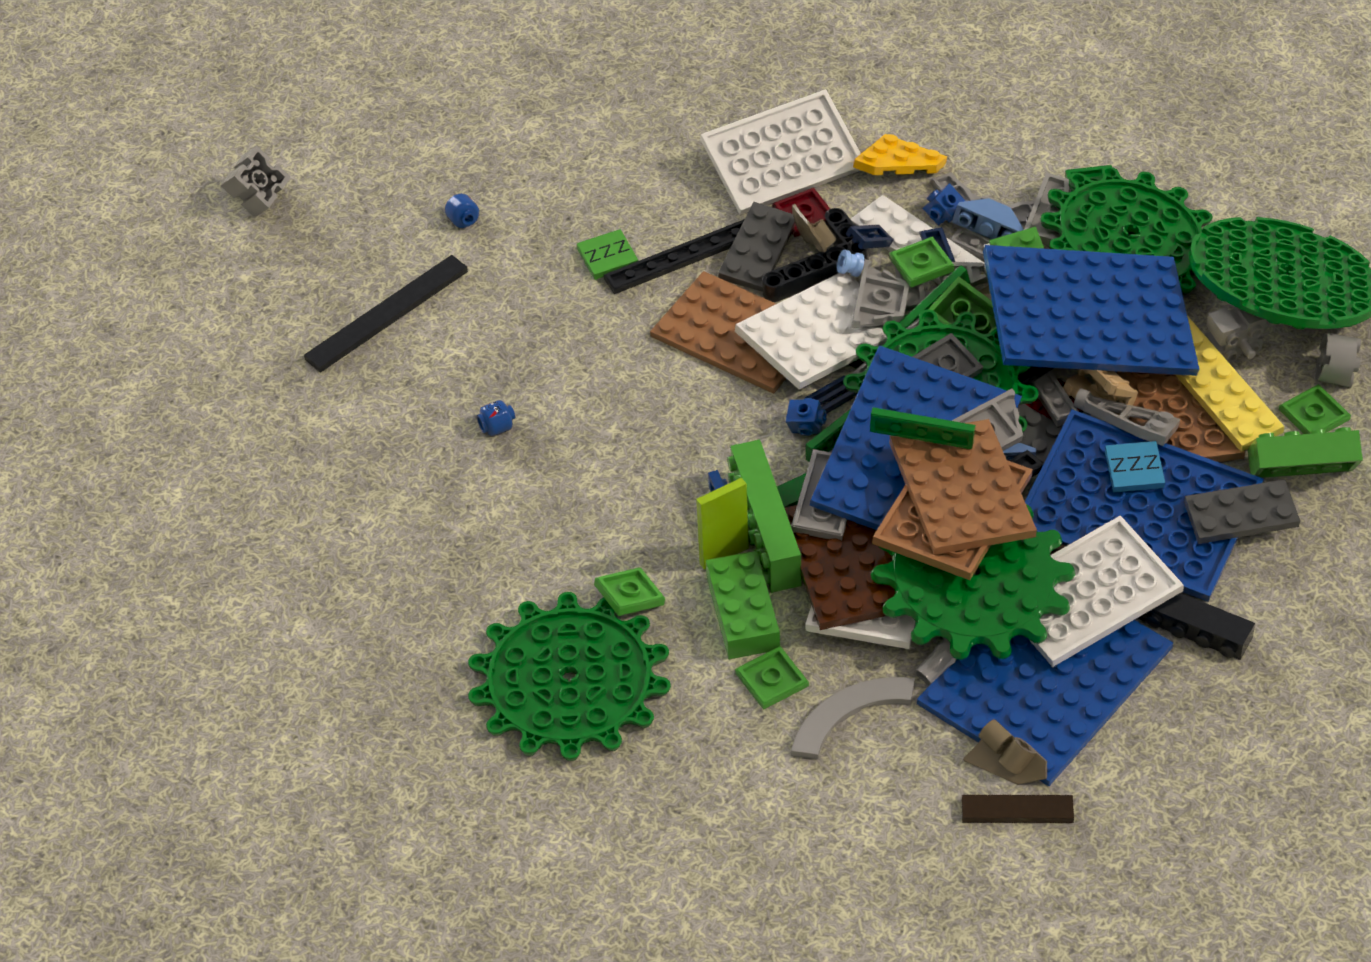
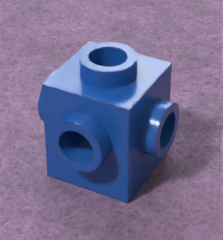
M949 183L940 191L935 189L926 198L929 202L922 209L939 226L945 220L948 223L951 222L958 203L966 200Z
M812 398L790 400L786 423L791 433L803 436L819 434L822 430V425H825L827 420L826 410H823L819 400Z

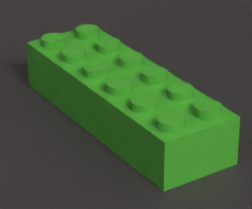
M759 439L731 445V456L727 457L728 467L731 472L728 473V481L731 483L742 478L747 484L748 540L751 546L755 545L756 547L754 551L758 553L766 584L769 585L771 593L800 587L801 553L762 443Z

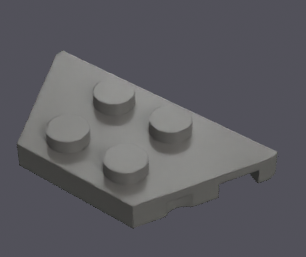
M865 259L851 328L884 325L887 321L899 323L904 317L909 291L908 283L901 278L895 277L885 269L882 272L871 267L872 262Z
M1013 389L952 420L968 423L989 419L1003 451L1021 442L1023 438L1022 427L1019 424V412L1014 400L1015 391Z

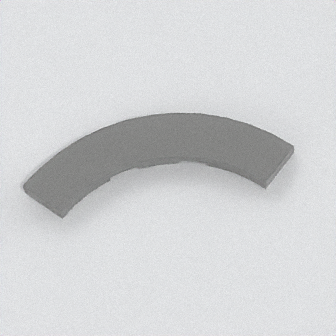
M952 172L932 178L930 181L933 188L938 189V191L950 183L966 201L988 198L985 196L979 197L971 193L970 189L963 185ZM992 199V200H994V201H996V202H999V203L1002 202V201H1000V200ZM1035 201L1003 205L1013 210L1021 224L1027 223Z
M887 677L872 679L846 687L833 694L818 705L805 719L794 739L791 756L818 759L823 744L831 734L832 729L839 722H843L850 716L860 712V709L872 705H911L915 678Z

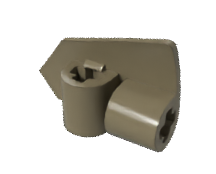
M796 204L792 205L794 221L803 240L808 244L815 245L819 252H826V248L836 241L835 236L823 219L810 223L800 212Z
M995 719L984 726L979 733L981 740L963 758L965 762L1017 785L1047 779V760L1026 741L1014 737Z

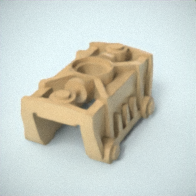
M1079 369L1078 374L1068 378L1063 387L1067 395L1072 396L1074 399L1079 389L1082 388L1090 391L1094 397L1115 402L1119 400L1120 403L1126 405H1133L1138 394L1137 390L1129 386V381L1123 380L1115 371ZM1090 374L1096 383L1091 384L1084 375Z

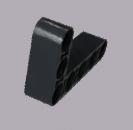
M832 208L825 213V223L836 238V241L833 243L834 247L828 248L826 252H818L766 273L762 279L763 297L771 302L781 301L838 274L837 261L842 250H849L851 254L861 253L864 255V262L865 259L869 260V249H860L858 247L859 243H854L852 241L853 237L846 235L849 227L855 226V224L842 209Z

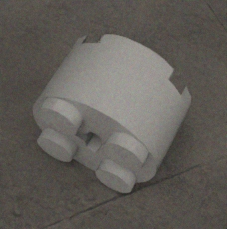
M1324 333L1319 346L1321 351L1320 357L1316 360L1315 379L1323 383L1352 387L1354 380L1353 372H1358L1361 359L1356 357V355L1360 351L1361 339Z

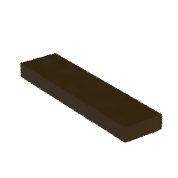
M962 795L961 799L962 823H1074L1073 795Z

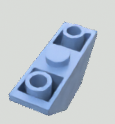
M990 198L959 202L952 223L991 240L1024 230L1010 207Z

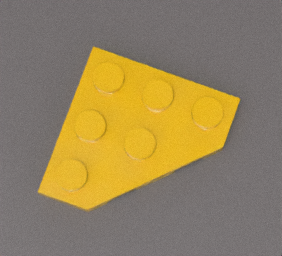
M884 134L854 159L853 168L872 175H883V171L894 170L896 175L914 174V170H926L927 174L937 173L944 167L947 156L940 154L936 150L920 147L917 143L898 139L895 135Z

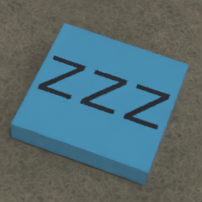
M1156 441L1105 445V455L1113 492L1165 487V479Z

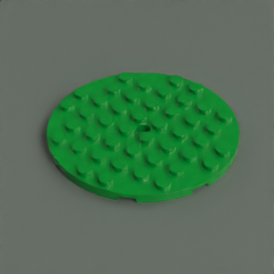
M1241 217L1218 220L1204 226L1202 232L1198 235L1196 234L1192 240L1189 250V262L1197 278L1211 292L1217 295L1219 300L1227 302L1247 313L1266 319L1271 324L1281 323L1300 330L1305 328L1334 329L1352 327L1371 318L1370 261L1357 250L1331 235L1325 238L1314 234V229L1285 220L1256 217L1255 221H1245Z

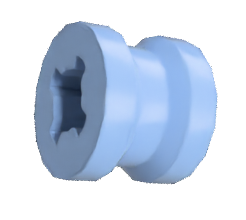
M842 250L837 261L838 273L845 274L848 272L851 276H860L864 266V255L861 253L851 254L849 250Z

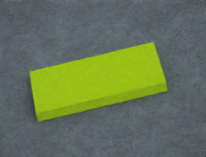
M742 478L696 499L699 562L704 570L706 569V560L736 555L749 549L747 484Z

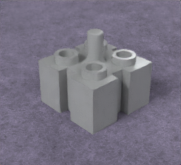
M257 145L241 156L234 166L235 170L229 173L220 185L233 198L239 196L243 200L241 205L253 216H258L267 210L278 196L276 193L282 190L290 179V176L279 165L273 167L268 163L270 157Z
M1235 306L1231 310H1227L1225 307L1208 313L1206 327L1210 332L1205 333V336L1229 363L1235 362L1239 355L1242 354L1248 359H1252L1262 350L1263 337L1261 335L1265 332L1266 319L1247 313Z

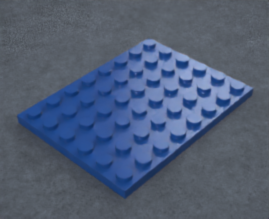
M985 245L983 256L1003 365L1197 376L1200 369L1174 257Z
M879 345L812 495L809 506L877 530L906 484L889 444L891 435L870 432L872 408L952 421L1003 394L1006 390ZM1015 394L1014 398L1016 408H1018L1022 396Z
M1071 409L1025 500V504L1029 505L1033 510L1034 516L1032 520L1037 531L1056 530L1061 535V545H1069L1121 516L1184 585L1183 593L1209 602L1238 537L1198 544L1184 504V498L1189 495L1263 483L1264 479L1166 443L1164 446L1157 444L1165 479L1164 488L1113 492L1105 455V445L1150 441L1130 434L1106 421Z
M1133 620L1054 667L1049 664L1031 641L1022 635L1014 636L1010 640L1012 652L1006 659L996 658L987 645L979 643L972 646L967 658L957 659L953 665L932 682L917 698V705L978 743L981 740L979 733L984 726L993 719L997 720L1014 737L1026 741L1047 760V779L1039 781L1050 786L1173 648V642L1138 621Z

